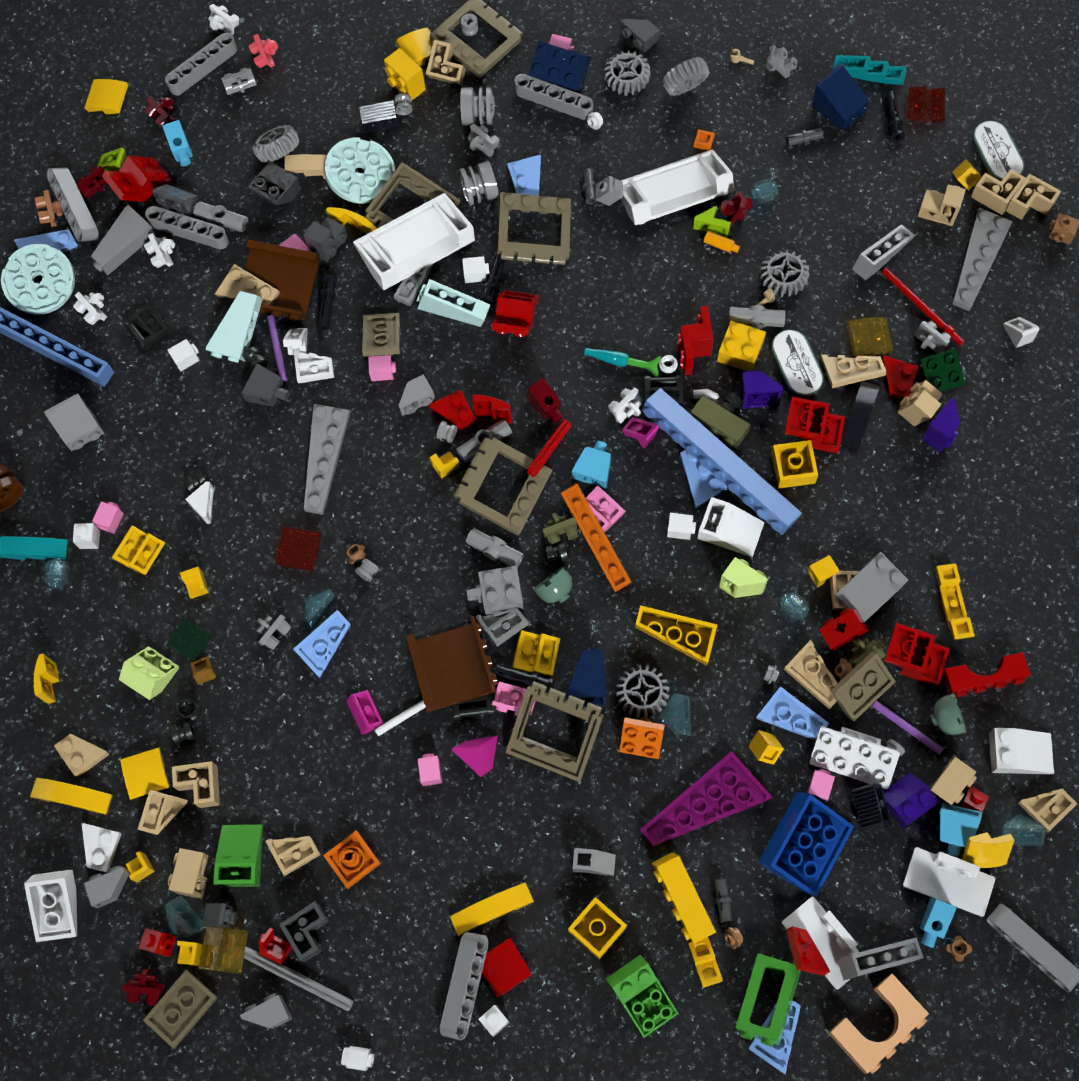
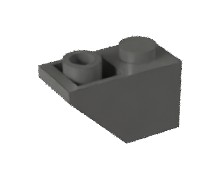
M623 19L621 21L622 35L631 40L634 46L641 49L644 53L659 42L660 30L649 20Z
M206 903L203 925L232 929V924H235L237 919L235 908L223 903Z

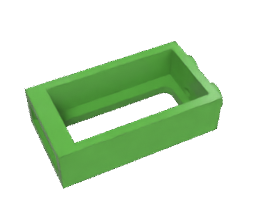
M757 954L736 1024V1029L741 1037L752 1040L753 1037L760 1039L762 1044L773 1047L774 1044L780 1046L801 970H796L795 964ZM765 969L785 975L771 1025L768 1028L750 1022Z

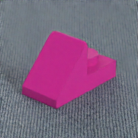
M632 417L622 429V432L626 436L637 439L645 449L656 436L659 426Z

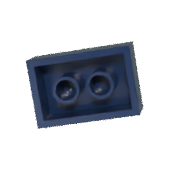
M538 41L529 75L581 92L592 57Z

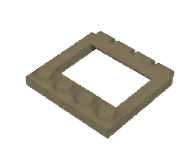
M469 0L430 34V39L433 42L438 40L450 43L454 47L452 57L478 78H481L521 42L523 32L512 26L504 17H499V13L490 6L487 7V4L482 0ZM473 11L508 38L485 59L451 32L461 22L463 15L470 14Z
M401 162L365 210L367 214L365 218L374 226L380 222L378 228L394 220L381 212L380 208L399 183L426 201H430L445 193L455 206L458 207L460 199Z
M500 192L497 254H501L502 260H514V255H517V261L531 262L532 257H535V263L549 264L550 259H552V264L565 265L566 260L569 259L571 199ZM521 210L527 213L535 211L539 212V214L556 213L560 215V246L507 242L509 211Z
M485 437L479 447V450L484 454L476 452L470 464L474 469L468 468L462 479V482L467 486L459 484L454 497L459 499L458 503L519 536L553 470L543 465L535 477L529 475L508 517L475 500L474 497L498 453L526 469L534 459L494 437L492 440Z
M534 681L532 687L528 686L506 753L580 782L604 716L600 714L602 707L588 703L587 707L584 708V700L569 695L566 701L564 700L566 693L550 688L549 693H546L547 686ZM534 700L590 722L578 758L523 737Z

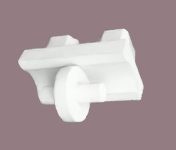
M214 4L210 5V27L213 30L220 28L226 33L233 35L234 28L239 25V17L235 14L229 16L227 8L223 5L220 7Z
M153 233L148 235L150 241L144 247L151 255L156 252V255L150 259L152 265L157 268L164 264L169 267L173 265L169 254L173 252L172 249L175 247L174 241L166 237L156 238Z
M77 292L75 297L78 300L73 307L82 314L88 310L84 319L89 324L94 325L99 319L104 321L107 318L100 309L104 306L102 294L90 293L89 296H83L80 292Z
M635 387L632 390L625 388L620 395L622 401L620 403L612 401L608 406L610 412L620 424L632 414L635 416L641 414L639 407L642 405L641 402L643 400L639 395V390Z

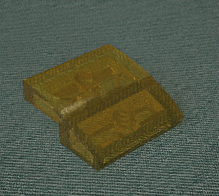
M862 318L847 322L854 356H871L873 353L890 354L893 351L886 318Z
M206 927L199 969L241 974L248 931Z

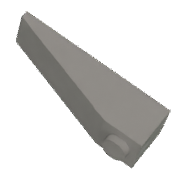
M901 224L862 252L852 270L864 280H867L909 243L915 235Z
M916 937L851 954L837 959L844 981L920 960L924 957Z

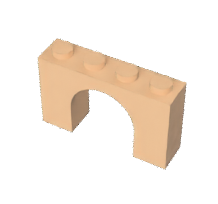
M889 974L874 988L875 992L891 1008L895 1018L894 1030L886 1040L873 1042L866 1039L847 1018H843L828 1032L864 1074L876 1072L881 1067L879 1062L884 1057L889 1059L897 1051L894 1048L900 1042L904 1044L911 1038L910 1032L915 1027L919 1029L927 1022L925 1017L929 1013L893 974Z

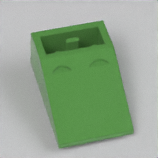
M222 825L215 859L214 885L218 887H260L263 825Z
M641 955L606 978L643 1038L679 1014L652 969Z

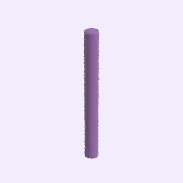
M270 315L267 317L277 369L282 381L286 382L287 376L274 316Z
M876 700L872 705L873 708L940 755L944 748L879 701Z

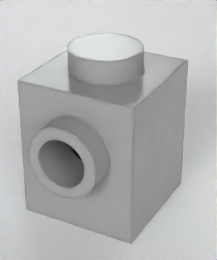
M612 176L606 177L595 185L596 200L610 206L623 198V182Z

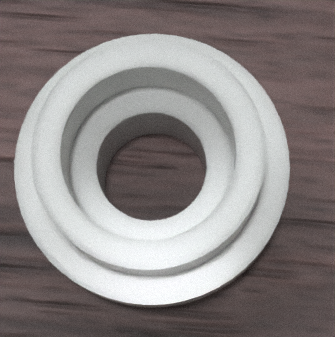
M591 112L587 116V123L591 128L597 130L603 124V118L598 112Z
M671 355L662 357L659 362L660 369L665 373L674 372L678 366L676 358ZM670 363L672 366L667 367L665 364Z

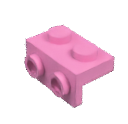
M499 682L494 701H492L491 705L496 706L495 710L507 713V710L515 711L514 715L518 716L526 689ZM534 700V703H533V706H532L530 715H532L533 708H534V705H535V700Z

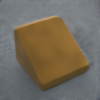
M209 656L190 663L193 677L198 685L216 678Z

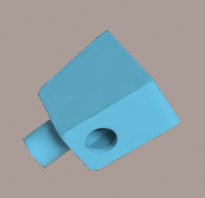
M177 120L162 125L175 160L177 162L180 161L181 166L191 164L190 158L193 154L180 121Z
M597 441L594 448H584L572 470V479L607 488L611 454L605 452L607 447L605 442Z
M946 803L942 804L940 811V841L949 843L948 854L960 855L961 846L966 847L968 838L975 836L983 812Z
M930 897L920 925V929L925 931L921 941L922 944L933 948L937 937L944 939L957 907ZM934 921H937L938 926L937 928L933 929L932 923Z

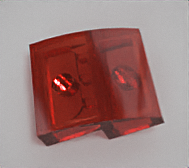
M927 86L910 87L908 119L920 122H945V88L927 90Z
M284 526L275 564L314 571L316 554L319 551L322 533Z

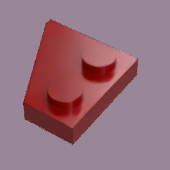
M884 355L882 362L886 369L885 380L888 384V395L901 400L906 396L909 397L918 366Z
M461 390L429 404L431 411L437 412L444 420L456 425L460 431L477 423Z
M793 926L788 928L786 931L796 970L823 976L830 973V969L808 931Z

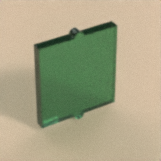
M184 618L178 628L173 630L174 633L166 645L194 662L199 654L205 650V646L212 638V635Z

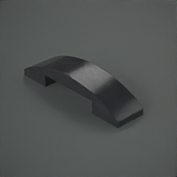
M867 380L861 382L841 439V446L858 451L880 388L879 384Z

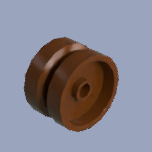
M0 465V512L13 506L24 492V486L14 477V474L6 465Z

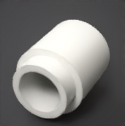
M355 1046L344 1048L341 1064L346 1065V1068L367 1071L369 1067L372 1068L374 1054H371V1049Z

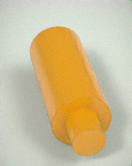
M710 230L705 235L704 243L728 253H731V251L738 253L740 246L736 245L734 240Z

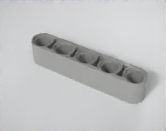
M230 33L221 34L167 74L165 82L170 93L173 95L182 94L237 52L233 35Z
M519 74L515 77V92L521 98L582 120H587L588 114L593 112V100L587 96L526 74Z
M67 167L49 168L47 179L75 238L79 242L97 240L99 234L97 226Z
M151 206L145 212L148 222L154 229L217 249H224L229 245L228 236L224 228L157 206Z
M999 904L986 919L987 922L1057 985L1070 993L1079 982V970L1009 908Z
M466 932L461 938L440 1024V1033L444 1037L463 1040L467 1036L488 949V938L485 935Z

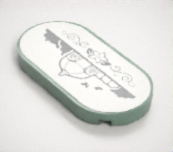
M996 121L980 123L975 128L972 140L989 175L1000 181L1003 180L1010 169L1021 175L1024 170V161L1007 128Z
M784 330L778 333L773 339L771 351L790 392L800 397L815 395L823 384V373L807 338L796 330Z

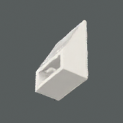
M711 497L697 539L753 557L765 522L728 502Z

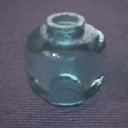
M771 178L757 181L755 188L752 189L754 200L758 199L760 204L776 200L777 195H779L776 181H773Z
M53 559L45 564L43 578L50 587L61 588L68 583L70 567L66 562L61 559Z
M797 592L785 594L780 599V611L792 621L803 620L809 613V602Z

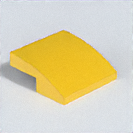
M428 27L410 32L395 41L398 48H401L419 66L425 65L426 60L430 59L433 41L430 39L431 32Z
M94 79L85 109L88 112L103 111L106 115L120 113L129 84L118 80Z
M131 526L112 559L146 575L165 542Z
M521 630L512 668L527 673H539V675L552 677L560 638Z
M39 654L34 670V693L47 704L54 703L56 700L52 684L60 682L57 665L45 654Z
M160 747L120 759L130 800L147 795L150 790L157 792L170 787Z
M988 832L969 837L962 860L977 865L980 868L1006 865L1015 840L1011 834L991 839Z

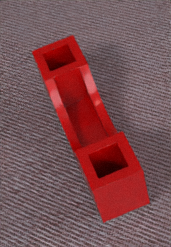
M1021 652L1004 656L999 661L997 672L993 675L980 676L970 671L966 665L946 668L943 671L942 677L948 695L954 693L955 697L958 698L967 695V692L971 691L975 693L984 692L989 687L1000 689L1006 687L1008 683L1019 685L1025 683V680L1031 674L1024 653Z

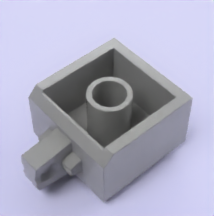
M517 566L478 572L480 584L476 585L475 589L466 591L468 601L478 600L479 603L483 602L485 614L487 615L516 607L518 610L524 609Z

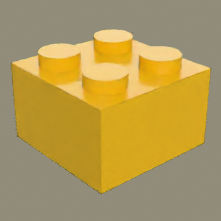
M401 48L384 59L385 71L388 77L387 81L391 87H395L398 90L399 94L405 93L410 95L412 101L426 90L422 68Z
M731 321L720 347L717 362L744 371L754 370L766 332Z
M811 440L773 445L771 456L778 489L816 483L818 471Z
M595 897L568 928V932L600 960L624 932L627 925Z

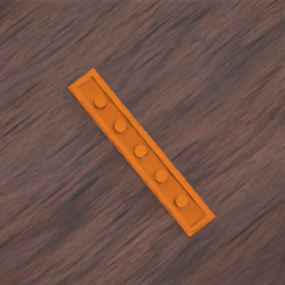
M576 483L561 492L614 592L631 584V579L579 485Z

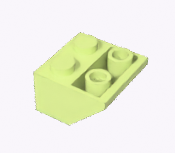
M735 557L722 574L719 587L734 598L759 595L764 592L768 579L763 572L755 571L749 567L748 562Z
M148 646L124 661L119 680L150 700L163 691L179 669V666Z

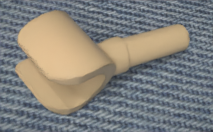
M732 50L733 55H730L733 63L742 61L751 65L754 64V60L741 56L740 50Z
M773 289L766 290L764 292L765 298L757 305L763 306L767 302H774L775 293Z

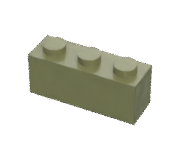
M705 396L700 398L690 412L698 422L715 437L723 440V443L729 447L733 446L737 449L749 432V423Z

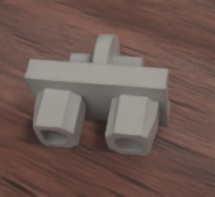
M775 45L770 46V55L766 59V68L769 71H778L785 78L789 77L790 71L796 69L797 59L794 57L788 59V52L784 47L778 49Z
M246 67L240 69L235 74H225L221 78L227 95L238 91L245 93L244 89L257 85L251 68L248 69Z
M475 124L470 125L471 132L468 136V140L471 142L470 149L472 151L479 149L488 157H491L494 149L499 145V138L496 135L489 137L488 130L484 125L479 127Z
M923 321L914 334L923 342L921 348L929 347L937 354L943 353L950 342L951 336L946 332L939 333L934 322L930 321L927 323Z
M280 614L271 626L269 623L273 619L270 616H267L264 621L260 618L257 620L260 626L256 631L261 634L265 629L267 630L258 641V644L261 646L265 645L274 650L280 642L272 636L274 631L278 630L285 636L291 629V626L284 620L285 617Z

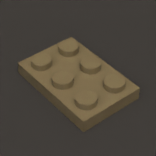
M399 313L363 315V357L400 354Z
M872 651L830 692L849 720L855 721L896 681L878 654Z
M185 970L143 1021L172 1048H176L218 997L190 971Z

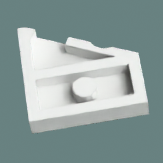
M293 349L298 383L334 378L331 358L318 356L314 353L306 354L298 349Z
M83 823L86 865L90 869L108 873L121 833Z

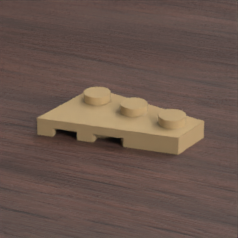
M235 264L215 293L218 297L233 299L237 297L240 291L263 298L262 304L273 305L280 294L279 290Z
M821 355L820 358L832 388L886 376L885 366L881 357L878 356L846 358L845 355H838V357Z
M810 640L788 663L784 670L830 709L837 702L830 690L838 683L828 671L822 657L817 653L814 644Z

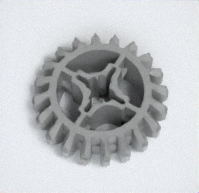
M629 50L627 53L621 51L620 55L615 53L614 58L610 57L609 62H606L604 79L608 87H612L613 92L618 90V94L624 92L625 96L627 93L633 95L634 91L639 93L648 84L651 73L650 66L646 58L643 59L642 54L637 56L636 51L633 54Z
M700 57L682 62L664 76L663 83L669 95L676 96L692 90L708 77V66L703 58Z
M291 125L273 128L255 140L252 145L254 154L261 162H273L293 151L298 146L299 138L296 130Z
M788 249L785 253L779 250L778 254L773 252L771 256L767 255L760 268V280L763 281V287L768 286L767 290L773 289L775 295L780 293L781 298L784 294L790 297L791 293L796 295L798 290L802 291L804 286L807 285V279L809 278V266L806 265V260H801V255L795 256V251L790 254Z
M638 665V671L631 667V674L625 671V678H619L621 684H617L616 689L620 691L616 692V697L622 698L618 700V704H624L622 707L623 711L630 708V716L637 712L636 718H639L640 713H644L646 719L648 718V712H650L654 717V709L661 712V706L667 705L664 699H669V694L665 692H668L670 688L669 686H664L667 684V679L660 680L663 677L662 673L655 675L656 668H653L650 672L648 665H646L645 670H642L641 665ZM638 678V685L631 688V690H626L629 683ZM645 678L652 680L657 687L648 685L645 682ZM641 684L646 691L644 700L640 692ZM659 693L657 700L647 705V699ZM628 697L637 698L641 706L634 704Z

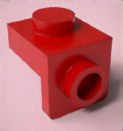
M971 786L959 807L983 812L989 796Z
M271 927L260 936L258 941L259 954L279 964H282L292 950L289 942L274 936V929Z
M145 928L139 949L170 957L176 936Z

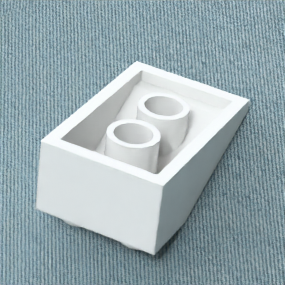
M994 728L989 732L991 773L1054 774L1051 733L1016 728Z
M73 870L32 875L24 885L36 942L76 937L77 898Z

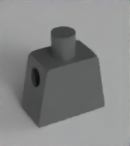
M256 364L241 394L247 402L272 407L277 399L287 401L290 391L283 389L284 383L280 376Z

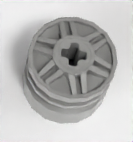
M473 87L461 88L460 107L462 125L474 124L475 117H479L480 125L484 124V117L487 118V125H492L495 115V101L491 87L486 88V95L483 93V87L479 88L478 95H475Z
M489 161L477 164L478 173H474L471 166L468 167L469 175L466 174L464 168L459 169L461 189L469 206L474 205L473 196H475L477 203H481L480 194H484L487 201L499 198L495 176Z

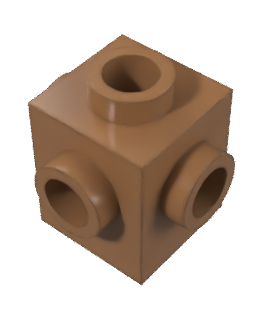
M1059 213L1056 220L1052 219L1048 230H1051L1049 238L1057 242L1070 244L1076 234L1079 220Z

